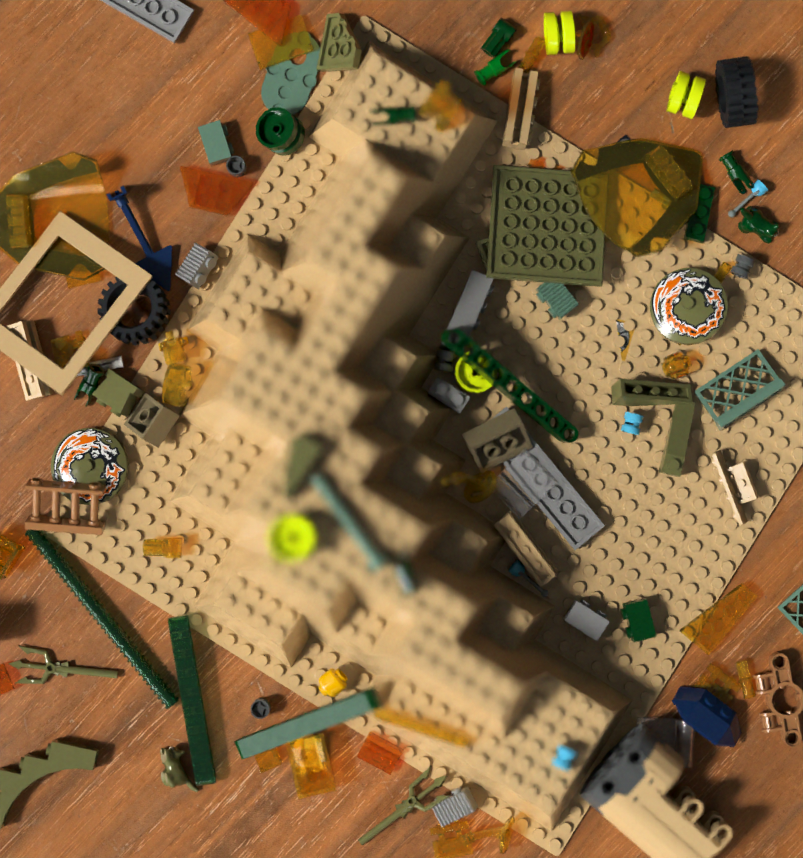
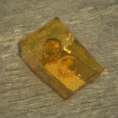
M323 733L286 743L298 799L336 791L337 785Z

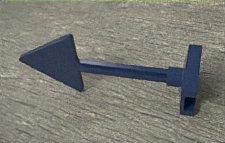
M126 185L120 187L123 193L120 194L119 190L115 191L117 195L115 197L113 193L106 194L109 201L115 200L118 207H121L146 254V258L135 264L152 275L153 278L151 280L170 291L172 246L169 245L157 252H153L128 205L129 201L125 195L129 191Z

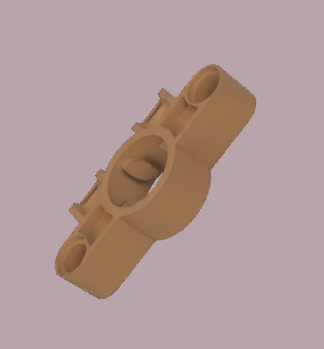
M774 652L768 658L770 671L753 674L757 687L755 692L756 694H765V703L769 711L759 713L763 723L762 732L780 731L782 741L790 747H796L802 741L798 714L803 710V691L792 682L788 657L780 652ZM778 656H781L783 659L780 666L774 664V660ZM786 686H791L796 690L795 700L797 704L792 710H782V713L774 708L775 701L772 696L778 688L784 689L787 688ZM795 733V740L788 742V734Z

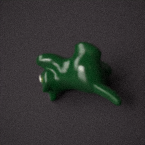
M753 206L740 209L744 217L738 223V228L742 233H755L767 244L772 242V237L778 235L779 223L766 218L761 210Z

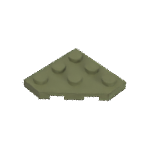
M341 13L327 14L316 70L327 72L358 69L362 50L345 15Z

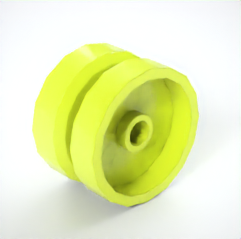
M561 11L559 24L557 15L554 12L544 13V39L547 55L558 54L559 42L564 54L574 53L576 33L572 11Z
M679 71L669 94L666 111L676 114L679 112L681 105L684 104L682 116L693 119L706 79L696 76L693 78L691 85L688 86L690 74Z
M482 357L479 359V365L481 367L484 365V359ZM461 358L458 360L454 374L456 382L463 390L477 394L485 392L492 386L480 374L474 376L472 374L473 368ZM495 369L493 372V376L495 379L497 378V369Z
M296 515L284 516L277 520L270 528L268 536L269 546L273 553L282 560H300L309 554L314 546V529L303 517ZM293 534L295 541L289 542L288 535Z

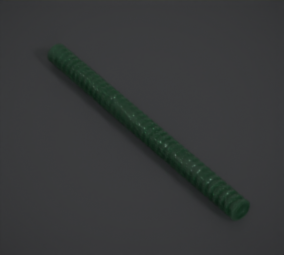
M27 530L25 536L29 537L28 540L33 542L32 545L37 547V551L40 550V555H44V560H48V565H52L51 568L55 569V573L60 575L59 578H62V582L67 584L66 587H70V592L75 593L74 597L79 598L78 602H82L81 605L85 606V610L90 612L89 615L94 617L93 620L97 621L96 624L101 625L100 629L105 630V635H109L108 638L113 640L112 643H115L116 648L120 649L119 652L124 654L123 657H127V662H131V667H135V672L138 671V675L142 676V680L146 681V685H149L151 687L150 690L154 691L153 694H157V699L162 701L161 704L166 705L165 709H169L178 702L179 697L175 696L176 693L171 691L172 688L167 686V682L164 683V678H160V673H156V668H152L153 665L149 664V660L144 658L145 655L141 654L142 651H138V646L133 644L134 641L129 640L130 636L125 635L126 632H123V628L118 626L119 623L114 621L115 618H112L111 613L107 612L108 609L103 608L104 604L99 603L100 600L96 599V595L91 593L92 590H89V586L84 584L85 581H81V576H77V571H73V566H69V561L66 562V558L62 557V553H59L58 548L54 547L55 544H51V539H47V534H43V531Z

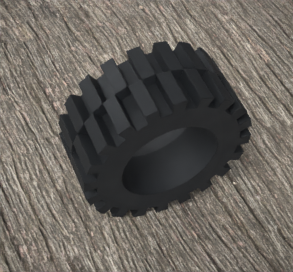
M745 56L718 60L715 69V88L723 126L730 128L755 124L758 119V97L755 83L756 78L750 58Z
M115 277L116 283L113 284L110 281L107 284L110 287L108 291L102 290L101 294L104 298L98 299V304L102 307L97 308L98 314L101 316L99 318L100 321L127 287V284ZM150 280L140 293V295L149 297L151 301V313L147 320L138 326L130 327L123 325L120 319L111 331V334L116 339L121 340L125 344L129 345L131 342L133 345H139V341L147 344L149 343L148 338L155 340L158 338L156 336L158 331L161 334L164 332L163 323L166 325L169 323L166 315H171V310L167 307L170 305V302L166 298L165 292L153 280Z

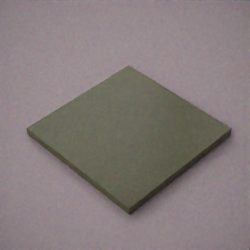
M494 165L486 278L602 287L608 174L598 173L577 182L574 171Z

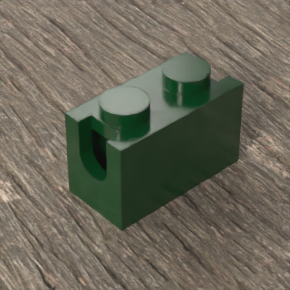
M646 598L622 603L623 608L620 610L623 620H626L628 627L625 628L628 639L631 638L633 642L657 637Z

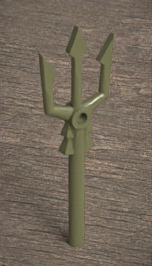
M20 645L18 646L27 654L31 652L44 655L46 665L23 663L21 660L8 663L17 669L24 667L45 670L42 679H28L24 677L14 684H44L52 673L57 676L60 674L66 678L68 673L118 678V671L69 666V661L53 663L47 650Z
M430 766L409 785V797L407 800H403L401 804L395 805L396 811L358 839L360 844L364 845L399 817L405 819L414 808L427 812L450 797L436 796V800L427 806H424L419 801L436 787H441L448 776L436 778L431 786L416 796L414 787L423 779H428L432 768Z

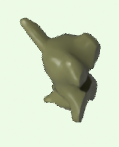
M173 746L169 747V749L161 748V760L165 765V770L161 772V780L164 785L174 788L175 786L186 784L192 791L198 792L199 788L187 777L180 763V757L185 753V750H180Z

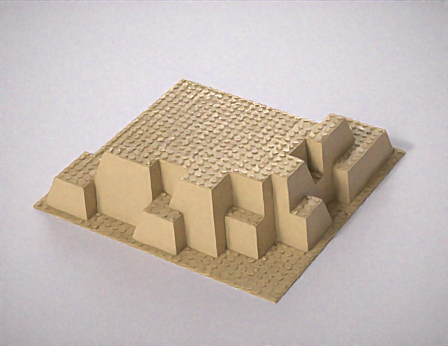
M362 16L353 29V33L362 50L359 68L326 72L298 117L305 128V138L302 145L296 152L290 155L281 156L275 154L214 250L213 253L219 258L216 266L211 269L206 277V282L201 285L200 289L194 286L190 288L131 382L178 414L179 418L175 425L171 428L159 448H157L124 425L128 417L124 415L118 417L112 413L102 430L113 435L123 446L128 459V474L121 490L110 500L98 504V519L105 521L103 534L92 535L40 531V533L319 708L374 687L382 706L371 712L344 721V724L422 773L432 766L429 777L433 780L448 776L443 786L452 791L459 786L462 789L469 787L476 804H478V808L551 854L559 856L590 807V804L579 795L586 779L608 751L632 728L642 723L803 463V288L709 229H706L703 243L684 239L688 219L671 240L653 239L651 242V253L635 254L631 249L649 233L666 211L662 209L661 203L650 197L651 193L614 170L601 172L608 174L602 287L564 284L579 305L559 320L558 317L553 318L548 312L550 307L547 303H541L536 296L538 293L536 289L544 282L493 279L491 285L495 287L491 296H486L484 302L487 303L483 314L479 312L477 319L480 322L476 331L472 329L470 334L475 343L575 426L578 430L577 440L572 443L558 441L493 385L485 392L477 394L463 390L456 382L454 374L455 366L460 359L459 356L456 355L452 362L454 366L453 372L435 370L434 367L438 360L436 356L437 350H442L439 349L442 343L441 335L450 324L472 270L484 275L487 272L475 243L489 237L493 166L574 171L579 160L588 165H595L597 160L535 121L529 129V133H532L531 143L527 144L524 150L502 146L508 104L370 18ZM411 105L415 107L416 123L406 121L395 125H371L373 122L385 121L389 118L386 113L370 112L371 109L395 106L406 108L411 107ZM737 254L745 255L755 260L754 266L749 270L750 275L748 279H743L730 273L732 266L737 264L735 260ZM682 268H696L713 275L723 286L728 302L727 316L721 329L709 340L694 345L678 344L665 338L655 327L650 313L651 295L658 282L667 274ZM616 320L624 322V329L629 331V343L622 353L620 347L625 344V339L622 336H618ZM187 336L189 344L181 345L180 338ZM175 337L177 345L169 346L167 339ZM174 339L169 341L170 343L175 344ZM166 342L168 349L160 351L158 344ZM465 346V353L469 352L470 348ZM759 349L779 379H782L785 383V387L720 431L694 391ZM679 352L677 355L671 357L673 353ZM758 356L750 360L749 367L761 368V360ZM473 369L472 374L478 376L479 373ZM735 369L733 377L745 379L746 369ZM748 370L747 380L758 382L760 372ZM762 372L760 382L770 383L774 380L770 373ZM684 373L688 374L678 379H672L673 377L676 378L678 375ZM440 377V380L443 379V382L446 381L450 386L453 385V388H456V390L469 396L470 399L460 414L428 394L436 378ZM619 379L691 384L692 401L696 403L680 477L658 472L675 404L648 406L612 405L611 386ZM720 379L717 388L728 390L730 380ZM732 380L731 390L742 392L744 382ZM511 381L508 383L509 391L513 388ZM746 383L744 393H755L757 385ZM705 389L701 392V395L704 399L713 400L714 390ZM716 391L715 401L726 403L728 393ZM524 393L522 396V401L525 403L527 400V395ZM730 393L728 403L737 405L740 403L741 395ZM137 397V400L131 410V413L141 398ZM714 404L713 412L719 417L724 413L725 406ZM537 406L536 412L538 415L541 413L540 406ZM505 407L509 410L514 408L525 430L605 526L578 549L574 550L503 463L483 473L480 472L462 434L491 420ZM625 412L644 416L643 422L639 426L641 429L640 435L621 431V427L625 423ZM552 418L550 421L552 427L555 424L554 418ZM568 429L564 433L566 439L569 436ZM303 434L323 449L289 498L286 499L283 495L289 453L292 448L290 443L296 435L300 437ZM721 450L727 467L745 461L758 494L757 499L742 504L748 522L741 526L733 517L734 510L726 499L727 492L725 487L719 481V471L712 463V453ZM319 473L326 479L380 554L384 552L388 557L389 561L376 571H371L367 565L370 562L312 483L311 479ZM61 493L60 516L62 518H70L71 500ZM79 504V518L89 520L91 505ZM52 509L47 517L52 516ZM510 510L515 513L558 569V573L554 578L540 586L543 590L546 589L548 591L547 597L541 596V592L523 576L516 577L508 571L516 560L522 561L494 524ZM296 515L303 517L314 529V546L309 554L300 560H282L273 553L269 546L268 536L270 528L277 520L284 516ZM293 534L288 535L289 542L295 541ZM402 547L405 548L415 574L413 576L416 585L420 587V591L406 596L402 594L404 592L400 580L396 578L389 558V552L391 551L397 563L403 566ZM525 567L524 573L539 585V583L535 580V578L532 576L529 570ZM646 598L657 637L633 642L631 638L628 639L625 628L628 627L626 620H623L620 609L623 608L622 603ZM582 599L591 605L589 609L595 613L599 610L607 615L606 620L609 621V624L598 641L563 620L574 600L580 602ZM331 668L340 669L348 679L346 681L347 687L336 697L325 696L319 690V678ZM559 745L578 752L576 758L571 759L572 768L570 771L552 764L553 759L559 755L557 752Z

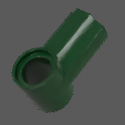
M501 17L492 29L491 35L482 45L481 50L494 58L503 45L512 38L517 28Z

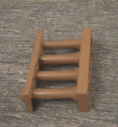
M42 478L29 479L25 489L33 490V514L29 515L26 519L25 529L92 535L103 534L105 521L98 519L99 495L104 494L106 485H101L99 482L85 484L46 481ZM41 491H52V516L50 517L41 515ZM60 492L72 493L70 518H62L60 516ZM79 494H91L89 520L79 518Z

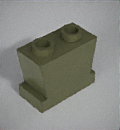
M108 369L105 373L107 378L92 395L98 398L96 402L104 407L110 406L112 408L110 411L118 417L121 415L129 417L137 397L141 398L145 392L118 373Z

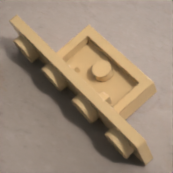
M721 450L712 453V463L719 471V481L725 487L727 492L726 499L734 510L733 517L741 526L748 522L742 504L757 499L758 494L745 461L727 467Z

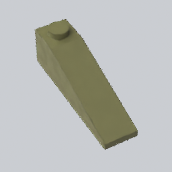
M619 379L611 386L612 405L648 406L692 403L691 384Z
M692 401L691 404H675L659 473L675 477L681 476L696 402Z

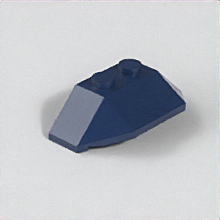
M680 686L672 702L676 705L683 721L714 745L734 747L742 733L737 713L706 689Z

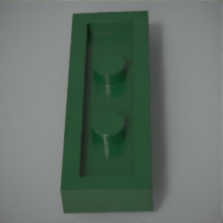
M697 184L695 211L688 218L684 239L698 243L704 242L715 191L714 187Z

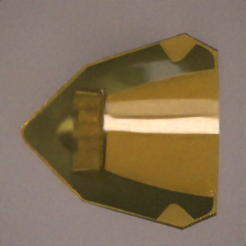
M638 138L582 150L571 170V174L586 211L600 231L620 248L629 251L636 257L663 251L696 212L703 157L699 151Z
M72 151L13 175L0 189V250L19 265L60 211L109 245L108 205L97 160ZM58 237L34 268L35 271L83 281L105 270L61 237Z

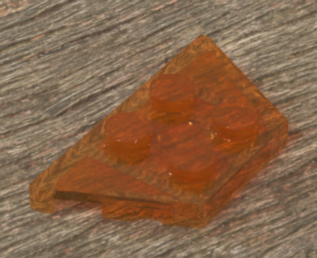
M223 0L227 6L281 47L287 19L291 10L290 4L285 0Z
M180 166L189 207L228 216L253 185L251 181Z

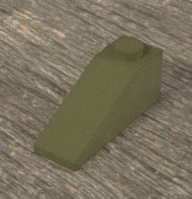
M303 434L300 437L296 435L290 443L292 448L289 453L283 495L286 499L289 498L323 449Z

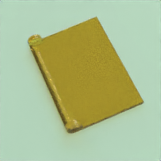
M302 14L248 33L260 70L314 51Z

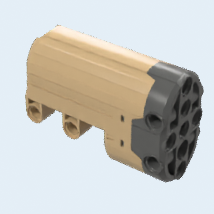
M643 723L632 728L608 751L586 779L579 793L587 803L651 858H713L732 837V830L717 811H708L700 821L697 819L703 812V806L699 799L695 797L690 787L680 786L672 795L667 793L684 769V758ZM684 793H690V796L683 800L681 799ZM694 802L697 803L695 809L689 810L694 805ZM713 818H718V819H719L717 822L713 823L712 825L710 824V821H711ZM722 828H726V831L723 835H718L722 831Z

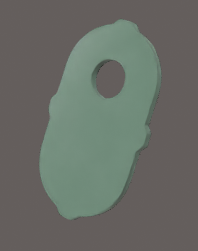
M305 31L292 33L282 38L277 44L271 61L267 63V73L261 88V97L268 110L280 107L295 115L305 107L311 90L317 83L316 76L318 70L316 69L320 53V47L311 37L310 33ZM295 49H301L306 53V60L300 65L293 64L289 58L290 53Z

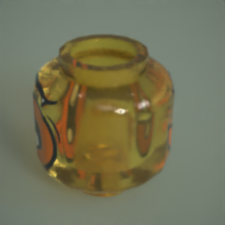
M681 352L666 356L664 362L661 363L665 376L673 380L688 375L689 367L692 366L688 355L684 356Z

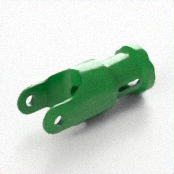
M511 49L502 52L490 60L487 66L474 72L482 86H485L486 82L494 76L498 77L516 64L518 60L512 62L507 67H503L500 63L501 57Z

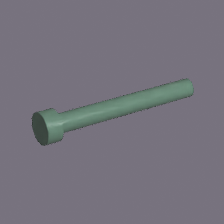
M319 473L311 479L312 483L370 562L367 565L371 571L374 572L389 561L388 557L384 552L380 554L323 475Z

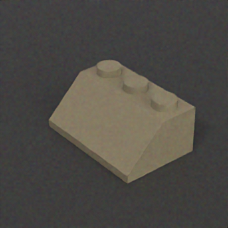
M514 408L462 434L481 473L533 448L525 427Z

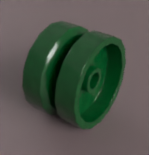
M275 107L265 111L259 117L256 124V136L258 141L273 153L285 156L296 152L302 145L305 138V128L302 122L289 111Z

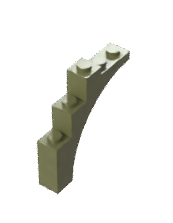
M54 739L51 743H48L46 749L48 757L27 753L20 760L19 769H22L21 771L1 767L0 830L5 826L8 813L15 800L27 786L49 773L60 770H94L100 749Z

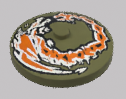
M682 268L664 276L654 288L650 300V313L657 330L670 341L683 345L699 344L712 338L723 326L728 311L727 296L721 283L710 273L696 268Z
M83 428L71 432L59 442L52 455L51 474L53 481L85 484L99 482L101 485H106L104 494L99 495L98 504H101L113 498L123 487L128 474V459L123 446L113 435L100 429ZM61 492L66 498L71 500L72 493ZM79 494V504L91 505V494Z

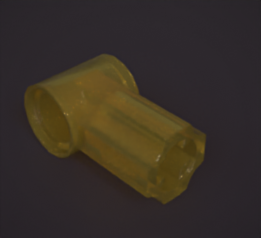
M165 538L164 540L145 539L143 554L144 556L182 558V538Z

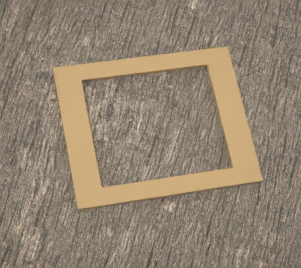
M60 211L0 288V313L58 237H61L127 284V287L64 369L57 366L0 324V351L60 395H63L153 276Z

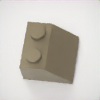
M144 393L124 425L145 441L159 448L171 428L175 425L179 415L147 393Z

